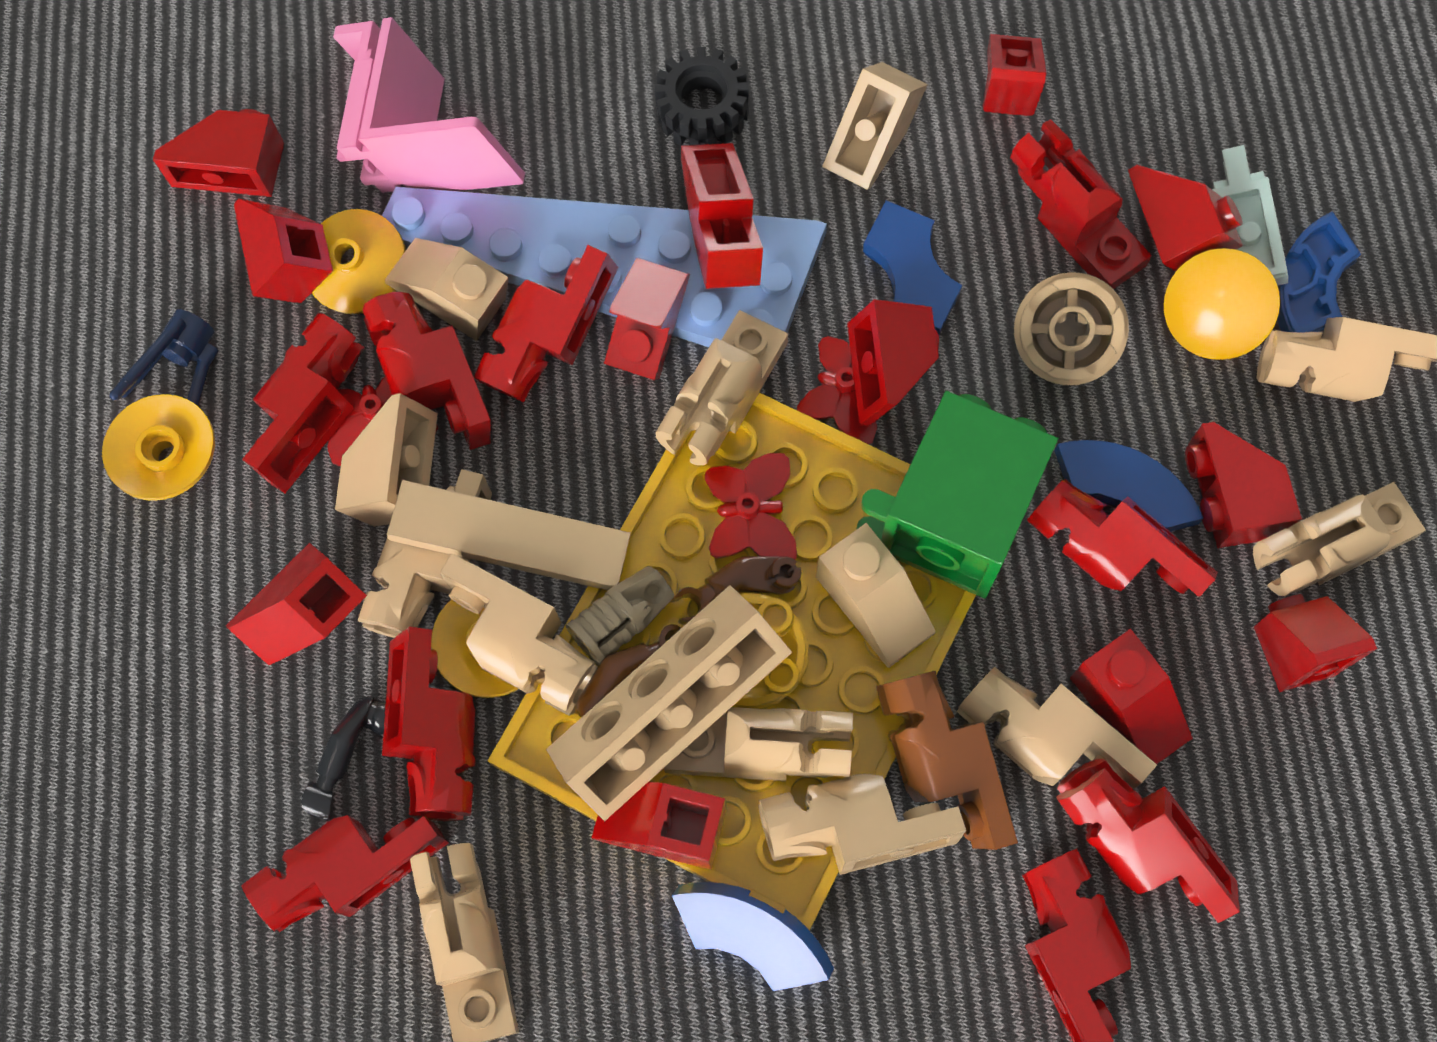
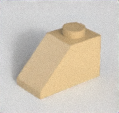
M883 62L863 68L822 167L866 190L870 189L907 133L928 84Z
M415 238L386 277L385 283L398 292L411 294L417 304L477 341L506 300L508 276L462 247Z
M401 393L391 395L342 456L335 510L374 527L390 524L402 480L429 486L438 413Z
M867 523L818 557L816 578L888 668L935 634L936 631L904 568Z

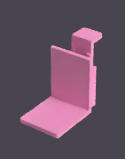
M392 17L383 18L381 29L374 21L335 27L334 39L355 60L337 144V159L340 162L364 159L360 179L365 186L375 185L382 193L393 192L396 186L401 187V185L410 188L462 191L521 185L524 183L525 172L477 117L437 121L445 78Z

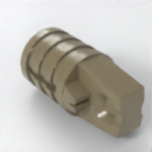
M647 566L610 588L602 598L594 601L591 607L583 610L575 620L572 619L565 626L583 652L599 666L606 656L618 652L622 645H626L633 639V636L641 633L672 600L674 593L658 570Z

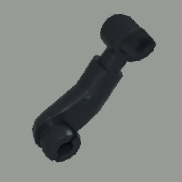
M373 696L359 698L333 730L316 769V772L319 774L317 782L310 781L302 795L301 803L306 813L326 821L329 820L332 790L336 783L346 774L355 747L367 729L377 734H383L386 702L377 701L376 697Z

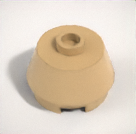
M1076 272L1051 276L1033 287L1021 302L1014 323L1015 343L1024 363L1039 377L1060 385L1085 384L1107 373L1120 359L1129 333L1126 308L1114 289L1097 277Z

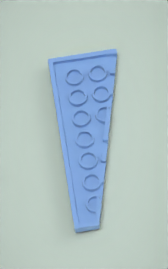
M396 186L382 214L399 231L406 250L415 238L462 247L508 276V283L520 286L527 279L562 295L567 290L564 286V281L568 268L576 257L582 258L587 245L609 254L619 268L598 312L617 317V315L609 313L610 306L636 258L689 273L690 277L672 336L706 347H710L715 338L722 340L739 310L788 333L826 235L827 223L817 220L752 215L763 246L760 285L706 289L695 248L688 210Z

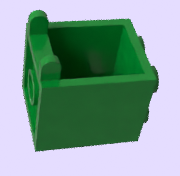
M946 390L896 497L878 489L866 491L862 497L861 507L870 516L861 518L858 521L856 530L867 523L896 560L986 599L1004 563L1059 438L1048 434L1041 424L1023 417L1013 419L991 410L990 405L977 396L971 394H960L958 396Z

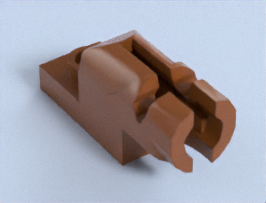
M936 671L876 686L883 715L895 714L904 718V723L899 726L898 730H891L888 737L889 741L893 744L905 789L914 802H934L958 795L960 804L957 806H959L966 828L964 837L971 841L973 849L997 850L1017 844L1018 841L984 722L951 728L949 720L955 716L939 685Z

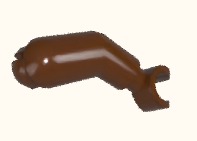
M742 556L706 578L705 585L698 589L685 587L679 590L672 599V602L679 601L682 598H690L695 601L698 614L729 585L738 593H789L794 590L800 581L801 567L797 568V561L788 556ZM693 617L680 618L678 622L685 626Z
M670 624L661 631L657 642L646 645L643 642L606 656L578 698L577 711L579 716L583 717L667 640L676 634L680 627Z

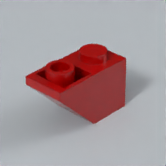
M239 198L234 203L252 296L302 303L333 272L323 225L285 207Z
M1215 422L1203 423L1186 447L1185 461L1191 478L1198 479L1203 496L1200 502V511L1204 518L1202 522L1208 532H1213L1218 549L1261 541L1302 520L1285 464Z
M309 543L226 627L266 664L271 665L325 639L367 595L323 553Z
M648 782L606 821L598 815L591 838L592 840L712 870L727 810L725 798L666 783Z

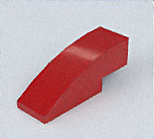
M734 144L681 145V161L689 217L706 289L759 286L763 246L752 218L754 198Z

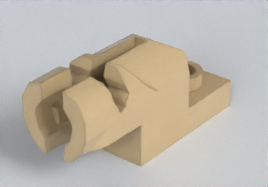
M739 310L722 340L717 338L713 340L695 372L687 379L679 392L674 406L670 407L655 432L656 439L660 444L675 455L687 435L691 431L696 430L688 443L689 449L693 452L690 457V463L702 466L707 464L710 457L719 449L729 431L737 432L788 344V333Z
M1346 317L1327 318L1323 333L1272 330L1264 342L1258 362L1256 378L1261 383L1289 388L1293 387L1299 380V386L1302 391L1351 402L1382 396L1389 378L1394 354H1396L1394 365L1429 371L1431 361L1437 362V335Z
M463 469L460 471L456 486L450 485L447 488L449 491L488 500L492 496V492L483 474ZM387 537L377 567L372 573V576L385 590L366 592L367 596L364 598L358 622H362V626L370 631L395 638L409 626L418 628L434 598V593L429 592V590L450 594L452 591L440 575V571L451 554L390 541ZM461 557L462 559L470 562L471 560L469 558Z
M1392 482L1367 495L1354 496L1258 541L1253 547V557L1257 570L1282 559L1289 560L1292 567L1284 570L1280 574V578L1267 585L1277 595L1287 596L1317 582L1321 585L1417 538L1426 529L1395 482Z
M451 553L440 571V575L452 590L449 597L460 606L476 614H480L483 607L485 608L466 643L481 668L527 694L535 692L538 684L543 683L541 686V697L545 700V703L568 716L573 715L577 710L579 696L598 666L594 665L595 662L583 656L558 634L554 640L552 639L562 623L555 608Z
M994 667L970 692L956 711L970 724L984 722V726L995 721L1000 722V732L994 739L993 746L1000 749L1033 779L1054 786L1067 773L1082 754L1091 761L1105 759L1111 768L1133 789L1143 783L1157 766V764L1062 684L1057 687L1040 707L1034 701L1037 697L1036 693L1005 676Z
M731 707L728 713H724L665 766L664 770L665 773L774 781H786V775L822 778L833 776L849 777L852 750L821 748L818 752L812 754L811 747L815 741L822 740L850 742V735L853 730V713L834 711L810 712L808 710L785 708L755 709Z
M856 774L818 785H809L805 800L807 811H803L794 802L790 792L761 799L758 805L765 838L774 861L790 857L826 855V847L831 846L840 875L957 844L966 832L959 806L941 811L938 803L921 805L904 812L903 817L905 821L898 822L885 780L880 775Z
M460 843L447 846L452 875L461 886L460 891L455 894H450L446 890L438 857H430L428 852L414 855L410 858L416 892L420 901L419 907L423 928L429 945L436 985L443 987L453 1042H487L519 1033L494 910L487 905L481 872L476 862L473 845L470 843Z

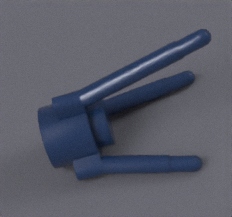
M177 309L157 340L121 378L120 382L110 392L109 397L113 401L126 398L164 356L173 363L187 367L191 360L197 361L187 399L198 406L209 366L219 352L216 347L209 344L215 334L214 329L197 315L186 310Z

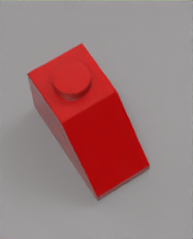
M242 109L239 112L217 110L156 149L153 161L171 187L272 197L284 141L269 114H263L253 109Z
M1136 165L1128 169L1164 265L1177 271L1187 260L1206 250L1215 248L1238 249L1243 246L1236 229L1243 224L1242 218L1230 196L1227 195L1222 198L1205 184L1144 166Z
M874 299L847 323L860 425L870 426L895 407L939 358V335L935 330L931 306Z
M1297 594L1278 600L1268 606L1270 613L1254 626L1279 692L1335 677L1377 649L1373 637L1328 596L1305 602L1303 595Z
M1131 629L1086 659L1070 677L1095 712L1155 764H1158L1193 739L1169 676Z

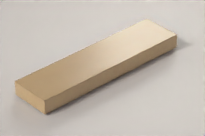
M402 480L387 537L390 541L447 554L453 553L460 557L609 590L619 584L631 532Z

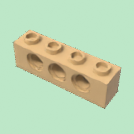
M729 585L546 750L565 782L606 821L788 657L792 651L761 614Z

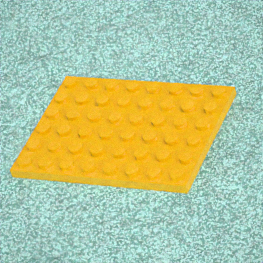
M759 393L737 432L729 431L719 449L710 457L707 464L702 466L690 463V457L693 452L689 449L688 443L696 430L691 431L687 435L675 455L667 449L665 450L620 529L631 533L619 583L645 567L650 566L658 570L664 577L675 596L679 590L685 587H693L695 589L705 585L706 578L739 557L758 556L750 547L729 557L718 559L710 555L709 546L715 528L726 517H722L717 513L718 507L724 503L713 496L705 481V472L710 467L731 466L744 470L753 459L767 453H784L789 458L790 477L783 491L767 501L780 500L783 503V512L769 515L783 521L796 540L797 558L795 560L797 561V568L801 567V578L794 590L789 593L739 592V594H762L785 601L803 624L809 643L807 669L797 688L778 704L763 709L785 708L808 710L810 712L834 711L853 713V730L850 735V742L815 741L812 744L811 753L814 754L821 748L852 750L849 776L872 774L883 776L885 780L896 758L893 744L889 741L888 734L891 730H898L899 726L904 723V718L895 714L883 715L876 686L931 671H936L937 675L976 595L898 561L904 568L936 632L888 668L818 581L816 574L818 557L854 532L861 518L870 516L861 507L864 493L870 489H878L896 497L911 464ZM587 586L567 623L572 619L575 620L583 610L591 607L592 603L598 598H602L608 590ZM682 598L675 602L671 600L641 633L633 636V639L626 645H622L619 651L643 642L646 645L657 642L661 631L670 624L678 625L681 629L684 625L678 622L680 618L697 615L698 608L695 601L690 598ZM564 626L559 636L583 656L589 658L572 638L566 626ZM543 683L538 684L535 692L525 694L490 755L488 762L497 769L596 821L598 814L565 782L546 750L582 717L579 716L577 710L573 715L568 716L546 704L545 700L541 697V686ZM663 768L649 782L666 783L725 798L727 809L712 870L670 859L667 860L707 882L724 883L750 890L749 896L768 904L782 914L786 909L810 930L839 873L832 847H826V855L790 857L774 861L761 823L758 807L760 804L759 800L790 792L794 802L803 811H807L805 800L809 785H818L845 777L833 776L822 778L786 775V781L669 774L665 773Z

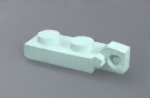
M1244 145L1224 149L1222 154L1226 179L1213 182L1214 189L1212 190L1222 198L1227 195L1230 196L1239 210L1243 224L1236 229L1243 246L1236 250L1246 252L1260 260L1272 273L1277 286L1287 284L1288 271L1269 178L1264 176L1263 171L1250 174Z

